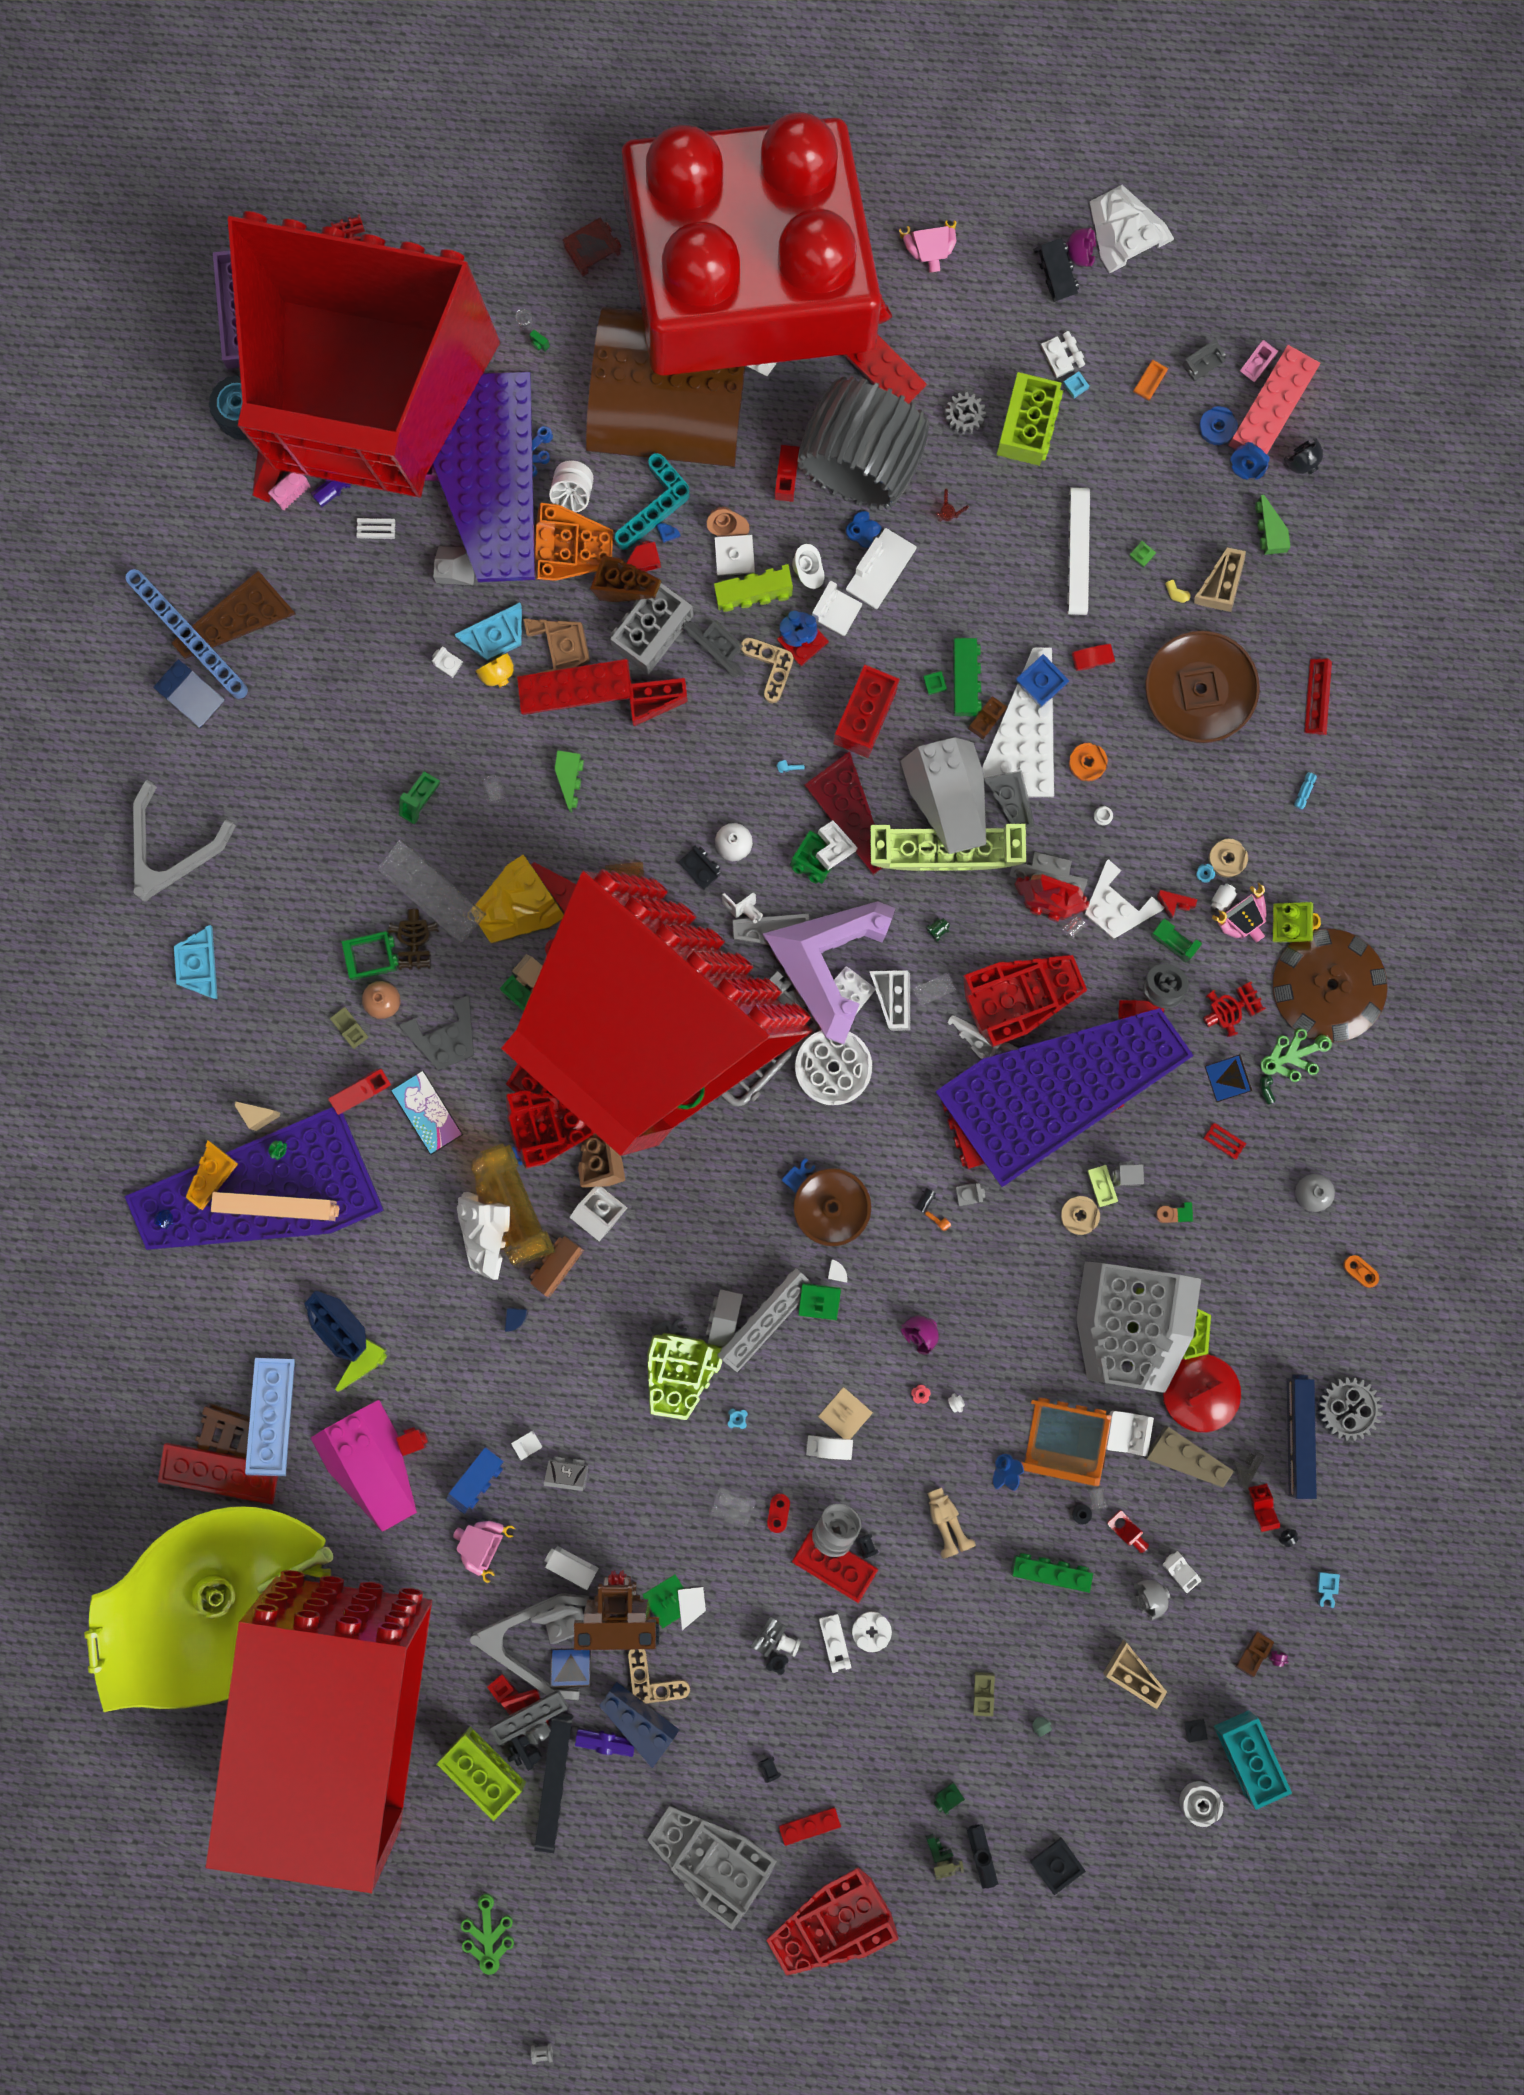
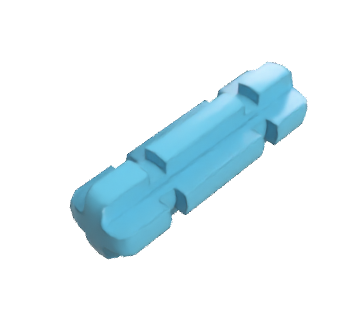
M1310 772L1306 774L1305 781L1298 793V798L1294 803L1295 807L1299 809L1305 807L1306 800L1309 798L1317 778L1315 774Z

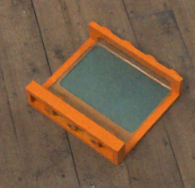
M1041 1397L1038 1398V1401L1032 1400L1031 1404H1035L1031 1431L1025 1462H1021L1024 1471L1099 1486L1112 1416L1106 1415L1105 1410L1095 1409L1094 1412L1087 1411L1088 1407L1076 1405L1075 1408L1068 1407L1069 1403L1057 1401V1404H1052L1050 1399Z

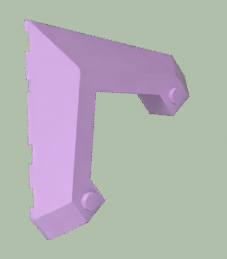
M877 901L762 934L771 946L772 952L780 965L785 969V973L801 999L803 998L814 1020L819 1024L825 1038L844 1045L860 1004L841 996L821 953L863 936L883 942L895 911L894 907Z

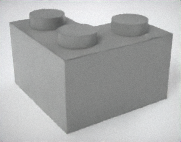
M720 1289L719 1297H714L712 1308L716 1309L715 1311L711 1310L709 1321L712 1324L708 1323L706 1335H710L709 1344L723 1347L733 1338L743 1294Z

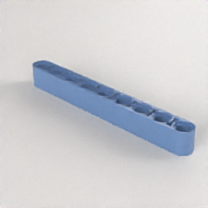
M133 569L128 571L126 581L233 697L237 699L244 698L248 692L245 683L139 570ZM140 577V581L134 584V579ZM152 590V595L146 597V593ZM161 604H165V608L159 611L158 607ZM175 617H178L177 622L175 624H171V620ZM186 631H190V635L184 638L183 634ZM199 644H203V648L200 651H196V647ZM211 658H216V661L213 664H208V661ZM224 671H228V676L221 678V674ZM236 685H241V689L239 691H233Z

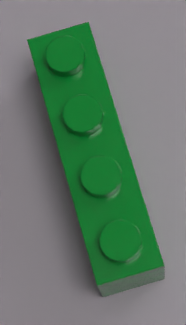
M954 638L953 641L954 716H977L978 711H981V700H978V693H981V681H978V674H981V663H977V656L981 654V645L977 644V638Z

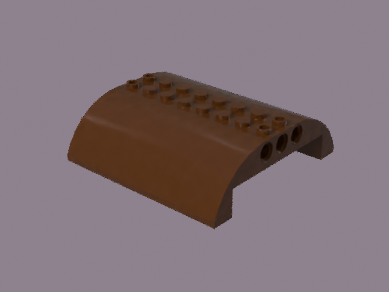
M603 307L597 326L591 371L586 451L646 458L658 453L664 456L666 460L735 467L746 366L673 375L656 374L650 366L642 311Z

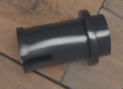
M928 1188L925 1191L922 1190L923 1194L914 1207L923 1213H926L932 1200L936 1199V1193Z

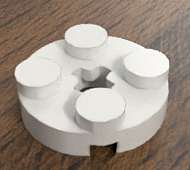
M865 1612L853 1624V1639L857 1646L864 1651H880L888 1645L891 1639L890 1623L878 1612ZM870 1626H874V1630L878 1631L877 1634H874V1637L866 1634V1630H870Z

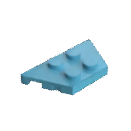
M521 603L456 633V638L486 661H490L521 646Z
M209 925L199 933L188 937L186 941L174 946L176 984L210 998L218 999L213 928Z

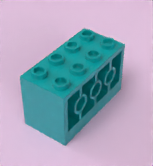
M1248 1710L1213 1726L1242 1792L1255 1810L1292 1794L1257 1716Z

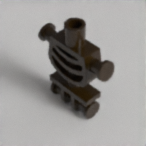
M408 909V921H400L399 926L393 925V923L389 924V934H392V932L398 933L399 941L411 947V952H398L399 957H408V960L399 959V970H402V968L413 970V966H417L418 970L421 967L431 969L430 957L421 960V956H431V952L418 951V946L427 943L430 939V932H439L437 921L428 924L426 920H419V909ZM403 929L410 931V934L404 933ZM402 935L410 938L411 942L404 941ZM425 936L423 940L418 942V938ZM417 956V962H412V957Z

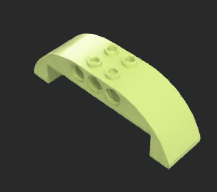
M1006 824L1004 828H986V845L952 854L947 852L934 829H890V825H871V864L882 868L911 871L986 870L1026 863L1025 824Z

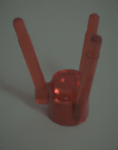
M945 489L944 503L940 513L937 512L936 516L939 522L943 520L951 521L953 518H958L969 506L966 505L955 512V508L948 504V489Z

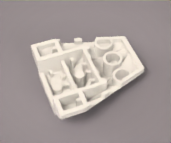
M1123 185L1089 202L1093 224L1096 229L1100 259L1108 273L1125 266L1128 259L1155 245L1159 248L1174 240L1167 225Z
M464 1192L462 1197L458 1198L457 1213L470 1268L475 1273L496 1280L498 1279L502 1256L499 1251L506 1244L505 1241H502L503 1233L509 1230L510 1207L501 1203L485 1205L478 1202V1195Z

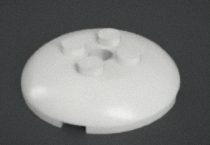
M821 1030L806 1039L800 1047L795 1062L796 1077L803 1091L813 1100L826 1105L845 1104L856 1099L867 1087L872 1074L871 1055L864 1042L855 1034L849 1032L843 1045L825 1038ZM835 1062L838 1064L839 1070L831 1072L828 1069V1065Z

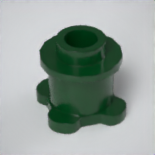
M937 917V921L925 927L936 942L940 940L942 935L949 933L948 928L950 927L944 918L940 920Z

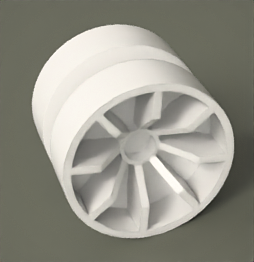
M565 461L559 464L555 469L550 489L551 502L573 512H580L588 505L593 485L591 470L578 461Z

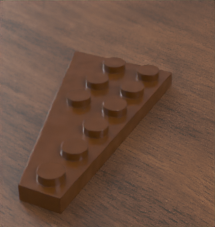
M257 571L191 627L211 648H214L296 615V613L264 576ZM186 631L183 634V637H188L190 635V631ZM179 638L172 642L173 646L185 659L194 656ZM199 644L196 647V651H200L203 648V644Z

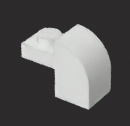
M808 1435L806 1455L819 1458L851 1460L853 1440Z
M1178 1551L1175 1554L1169 1555L1163 1563V1567L1186 1593L1201 1582L1197 1573L1187 1564Z

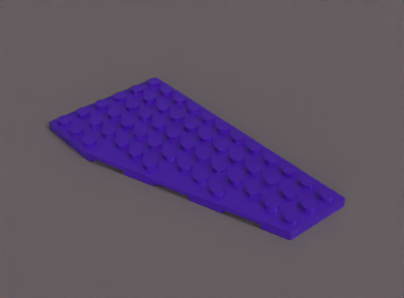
M531 373L483 374L434 460L433 466L477 581L535 580Z
M1161 1008L983 1058L935 1092L1002 1188L1194 1055Z
M333 1107L226 1152L238 1165L217 1192L333 1200L339 1205V1216L335 1217V1221L211 1212L212 1198L205 1208L201 1210L186 1198L192 1179L197 1174L200 1164L125 1196L146 1250L331 1234L384 1211L344 1113L337 1115ZM276 1140L287 1143L286 1153L279 1160H276L275 1157L271 1158L268 1153L270 1145Z

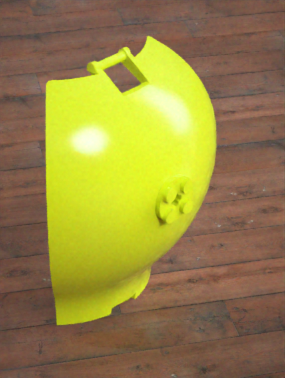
M227 1507L212 1510L187 1519L165 1532L148 1547L122 1580L109 1589L91 1596L89 1631L84 1632V1638L87 1639L90 1665L88 1666V1673H94L103 1711L108 1712L131 1707L179 1709L228 1700L238 1624L262 1594L258 1592L257 1587L280 1575L282 1571L289 1570L315 1557L317 1551L324 1547L325 1538L308 1525L293 1517L257 1507ZM317 1564L302 1573L321 1578L323 1576H331V1569H322V1564ZM95 1638H97V1648H98V1657H99V1659H97V1649H96V1640H95Z

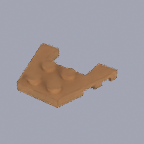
M523 619L528 637L543 633L547 634L554 668L542 672L580 667L590 661L585 632L581 622Z

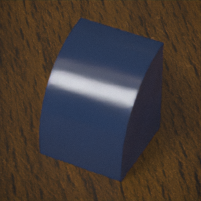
M507 1308L505 1332L520 1328L527 1319L528 1310Z

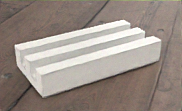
M357 518V538L395 539V519ZM362 524H391V526H362ZM361 530L391 531V533H361Z

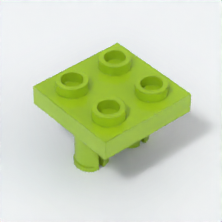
M1312 902L1273 904V942L1313 941Z

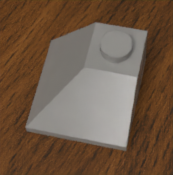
M438 547L433 575L436 583L474 585V571L465 548Z

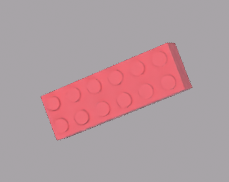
M1288 345L1229 446L1236 449L1247 442H1252L1267 454L1315 374L1320 362Z

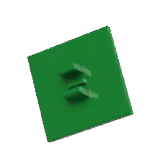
M803 1283L798 1316L837 1320L841 1288Z
M676 1574L642 1595L644 1599H648L649 1607L654 1616L659 1617V1624L662 1629L681 1617L678 1590H682L684 1587Z

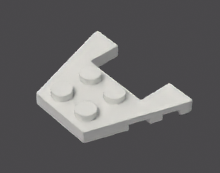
M1108 859L1084 915L1112 939H1115L1161 912L1165 907L1151 897L1140 911L1134 908L1109 886L1121 870Z

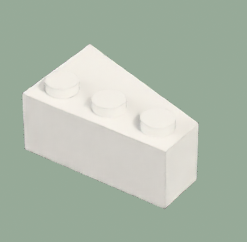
M908 970L869 971L888 1028L891 1031L910 1030V973Z

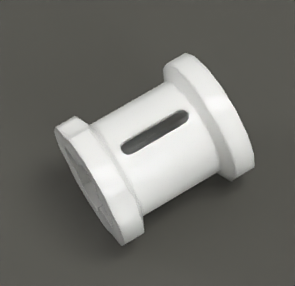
M783 1633L776 1650L782 1649L795 1657L801 1640H794Z

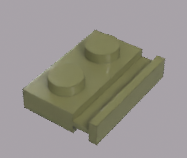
M948 1861L937 1863V1867L934 1868L936 1880L954 1876L957 1871H960L961 1874L964 1873L962 1861H959V1865L956 1866L953 1863L949 1864Z

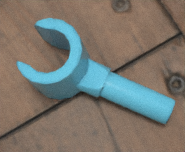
M786 760L780 761L777 764L780 773L805 768L804 765L788 766Z

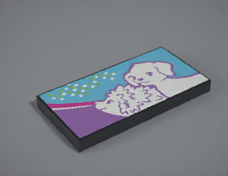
M424 1070L390 1090L430 1155L463 1136L462 1131Z

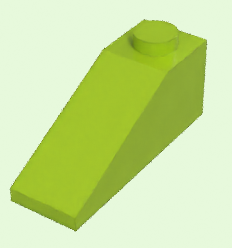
M366 1338V1350L356 1361H351L335 1390L338 1392L344 1390L378 1367L379 1364L383 1365L388 1356L385 1354L387 1349Z

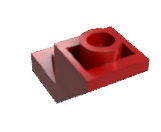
M1119 1000L1118 1019L1128 1018L1160 1007L1153 1005L1149 1001Z
M1268 1484L1249 1487V1494L1260 1531L1265 1532L1280 1528V1522L1274 1510L1273 1496Z

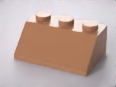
M566 1236L563 1239L561 1237L557 1239L553 1245L555 1250L552 1254L547 1253L542 1260L544 1265L540 1270L536 1269L530 1277L532 1279L530 1284L546 1297H550L584 1251L583 1248Z

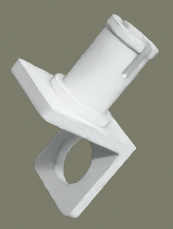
M725 893L722 894V904L734 917L737 918L745 913L753 923L761 920L763 914L753 906L756 903L755 893L750 894L738 904H735Z

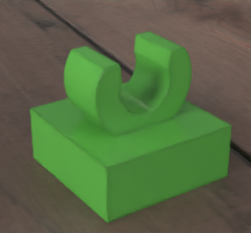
M1141 541L1129 556L1144 568L1155 556L1156 552Z

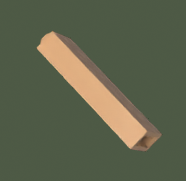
M213 1192L211 1212L335 1221V1217L339 1216V1205L333 1200Z

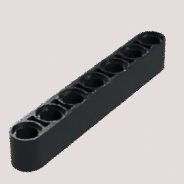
M559 1713L552 1717L534 1851L553 1854L555 1852L573 1715Z

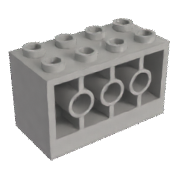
M662 583L655 598L636 600L633 605L634 609L631 613L625 614L621 621L623 622L619 628L616 627L610 635L612 649L648 675L682 632L685 623H688L693 617V606Z

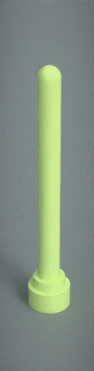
M323 1547L317 1551L315 1557L289 1570L303 1572L317 1564L325 1565L333 1560V1553L328 1547ZM274 1578L260 1584L257 1587L258 1592H264Z

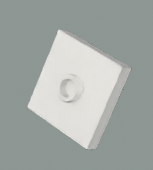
M752 535L715 537L717 576L755 573Z

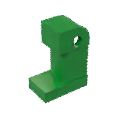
M1164 918L1153 931L1151 937L1180 957L1182 961L1188 962L1202 943L1197 939L1191 942L1174 929L1175 926Z

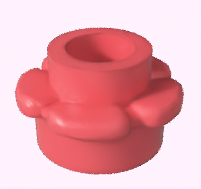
M917 1385L916 1388L912 1389L911 1395L915 1403L924 1404L928 1402L931 1393L924 1385Z

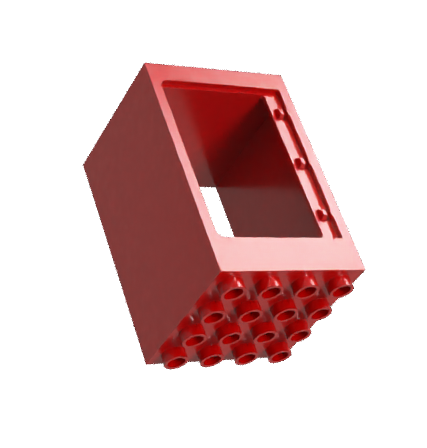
M285 1570L281 1572L280 1577L276 1576L238 1624L206 1869L372 1893L401 1828L432 1599L423 1598V1591L415 1588L399 1589V1594L383 1592L384 1586L375 1582H362L359 1588L345 1587L344 1579L339 1577L323 1576L320 1578V1583L305 1581V1574L300 1571Z

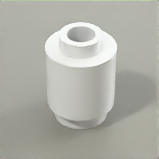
M1229 884L1220 885L1211 900L1213 902L1211 907L1223 912L1228 910L1237 895L1235 888Z

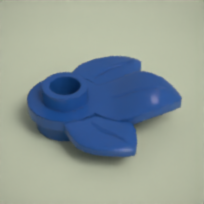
M863 511L857 513L853 518V522L848 524L846 536L852 541H857L860 546L869 548L874 541L873 537L881 532L882 527L873 520L869 521V512ZM853 528L857 529L858 533H855Z
M1002 1454L997 1457L995 1462L997 1469L994 1471L993 1476L994 1487L999 1489L1005 1484L1009 1489L1015 1491L1019 1486V1475L1024 1473L1023 1465L1019 1460L1013 1459L1011 1455Z

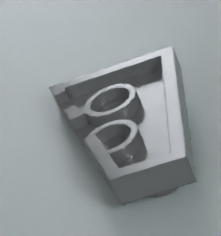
M1022 770L986 777L984 781L993 791L994 797L1003 807V811L1011 824H1025V828L1034 827V818Z

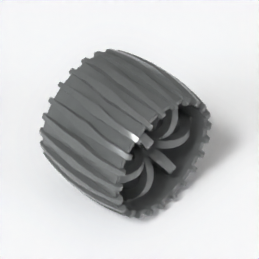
M846 377L837 378L820 399L808 422L799 450L798 467L801 470L803 469L805 476L810 475L811 482L817 481L820 483L821 489L827 487L832 490L831 494L833 496L836 493L845 496L844 501L846 502L850 498L856 501L857 506H861L863 503L867 504L869 509H873L874 506H877L878 510H883V508L890 509L900 499L917 470L930 427L928 418L926 416L923 417L924 412L921 409L918 411L915 409L916 404L905 402V396L900 395L897 397L892 394V389L889 388L886 391L879 388V383L875 382L873 386L867 384V379H862L859 382L856 381L855 377H850L849 380Z

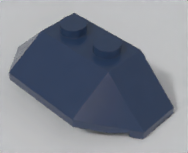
M319 1291L313 1292L304 1303L311 1328L336 1357L353 1362L356 1361L366 1350L365 1327L341 1299Z

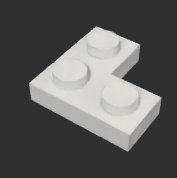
M834 821L819 829V836L828 846L819 851L815 857L827 870L856 852L857 847Z

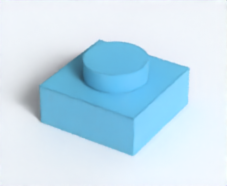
M1079 371L1063 382L1064 387L1073 399L1090 387Z

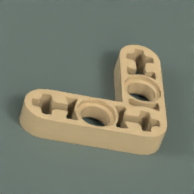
M746 638L741 643L743 645L742 653L748 657L773 665L764 691V697L767 702L776 703L781 698L790 673L793 655L788 650L753 638ZM752 643V647L756 649L760 645L759 655H756V650L754 649L746 651L745 645ZM770 649L773 655L770 658H765L762 656V651ZM788 655L790 662L786 661L784 665L787 671L782 668H776L777 665L781 667L782 659L780 657ZM777 672H781L784 675V679L780 682L775 681L773 678ZM770 683L781 686V688H776L775 694L778 696H774L773 699L769 698V694H767L772 692L773 685H770Z
M638 1649L640 1653H643L640 1656V1663L644 1662L645 1666L637 1665L633 1667L632 1663H637L636 1657H632L635 1650L629 1651L628 1658L633 1695L641 1700V1697L636 1695L640 1692V1687H635V1683L642 1684L647 1682V1685H643V1691L647 1692L648 1695L641 1700L645 1704L683 1699L688 1696L690 1686L685 1680L650 1683L645 1649ZM637 1669L645 1671V1677L641 1680L636 1679L634 1676V1672ZM679 1684L687 1688L683 1694H680L679 1691H674V1696H670L669 1685H673L672 1689L678 1688ZM660 1686H664L667 1689V1695L664 1697H659L656 1694V1689Z

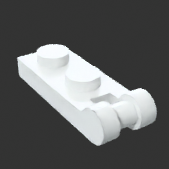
M838 1614L819 1618L832 1673L838 1672L839 1669L846 1668V1670L851 1669ZM842 1655L843 1660L836 1662L835 1656Z

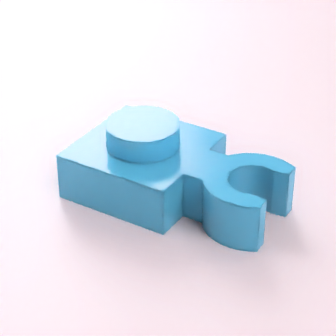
M1318 1572L1317 1592L1322 1593L1318 1601L1319 1606L1323 1607L1324 1601L1328 1599L1330 1601L1329 1607L1334 1608L1335 1600L1332 1598V1594H1338L1339 1574Z

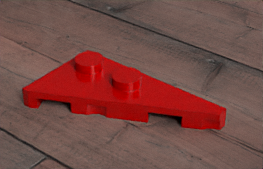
M535 862L530 864L565 913L576 884Z

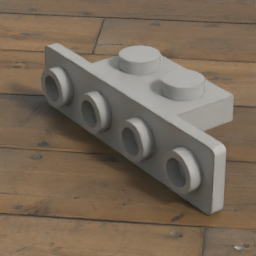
M1038 852L1034 853L1032 865L1020 864L1012 866L1009 874L1011 877H1021L1022 879L1028 876L1030 877L1029 881L1032 875L1043 874L1078 886L1083 893L1087 885V879L1069 875L1072 861Z

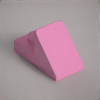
M1262 340L1240 372L1253 382H1256L1266 367L1271 364L1278 350L1265 340Z

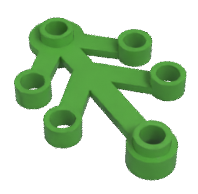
M1297 1028L1294 1031V1037L1286 1054L1279 1057L1282 1048L1289 1044V1039L1285 1035H1279L1276 1038V1045L1271 1055L1262 1059L1260 1063L1261 1070L1268 1075L1278 1072L1289 1077L1291 1081L1297 1082L1301 1079L1300 1072L1296 1069L1289 1070L1281 1066L1289 1062L1305 1069L1309 1074L1315 1075L1319 1071L1318 1065L1299 1058L1318 1050L1328 1051L1332 1046V1042L1327 1036L1320 1035L1315 1039V1043L1297 1050L1301 1040L1307 1037L1306 1030ZM1303 1031V1035L1298 1037V1033ZM1285 1038V1042L1280 1044V1040ZM1327 1041V1045L1322 1047V1043ZM1272 1062L1273 1067L1268 1068V1064ZM1315 1066V1070L1311 1072L1310 1067ZM1297 1073V1078L1292 1079V1074Z
M483 1894L478 1900V1906L482 1910L483 1932L473 1924L470 1918L462 1921L461 1929L464 1932L471 1933L484 1945L485 1954L475 1946L472 1939L464 1940L462 1949L466 1953L470 1952L480 1961V1969L483 1973L491 1975L497 1972L501 1956L514 1945L513 1937L505 1936L502 1940V1945L493 1953V1944L506 1929L512 1926L513 1919L509 1915L503 1916L498 1927L492 1932L491 1909L494 1905V1898L490 1894ZM487 1900L489 1906H483L482 1901ZM503 1920H510V1924L505 1925L503 1923ZM469 1922L471 1927L465 1928L464 1923ZM508 1939L512 1944L507 1946L504 1941ZM465 1943H471L472 1948L467 1949ZM486 1962H492L493 1967L488 1968Z

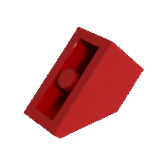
M645 541L636 546L627 564H631L645 572L661 568L655 542Z

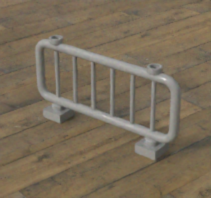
M777 971L769 980L781 989V995L784 994L793 1003L803 1008L786 991L792 985L790 979L787 978L782 982L783 976ZM811 1016L813 1021L810 1025V1028L813 1030L811 1034L787 1049L777 1061L773 1059L772 1062L774 1064L764 1075L757 1070L756 1073L761 1078L751 1088L743 1081L739 1083L748 1091L742 1098L737 1099L728 1091L721 1096L733 1106H743L750 1100L754 1102L761 1095L759 1090L792 1057L806 1039L816 1030H822L813 1016Z

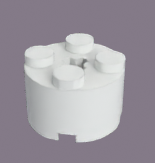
M1201 1781L1189 1783L1180 1794V1808L1187 1819L1194 1825L1207 1827L1220 1819L1223 1812V1802L1218 1792L1208 1783ZM1203 1800L1205 1804H1202L1199 1807L1198 1803H1201V1801Z

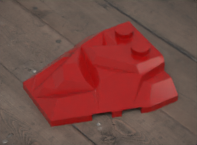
M1043 874L1032 875L1030 881L1028 876H1025L1024 879L1018 877L1014 884L1019 895L1024 896V905L1030 909V913L1039 916L1041 913L1048 915V919L1055 922L1065 920L1071 917L1072 914H1078L1087 910L1090 904L1089 901H1086L1087 898L1083 896L1084 893L1080 887Z
M520 1091L506 1094L509 1127L517 1156L521 1157L526 1169L545 1165L595 1134L557 1098L549 1095V1093L536 1094L531 1093V1091Z

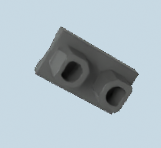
M770 1616L751 1644V1647L765 1657H768L787 1627Z

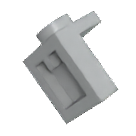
M980 1183L955 1187L959 1206L981 1203L983 1198H985L984 1186L980 1187Z

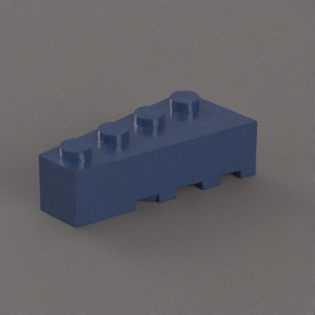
M618 1682L614 1684L599 1705L651 1768L654 1767L679 1732L676 1726Z

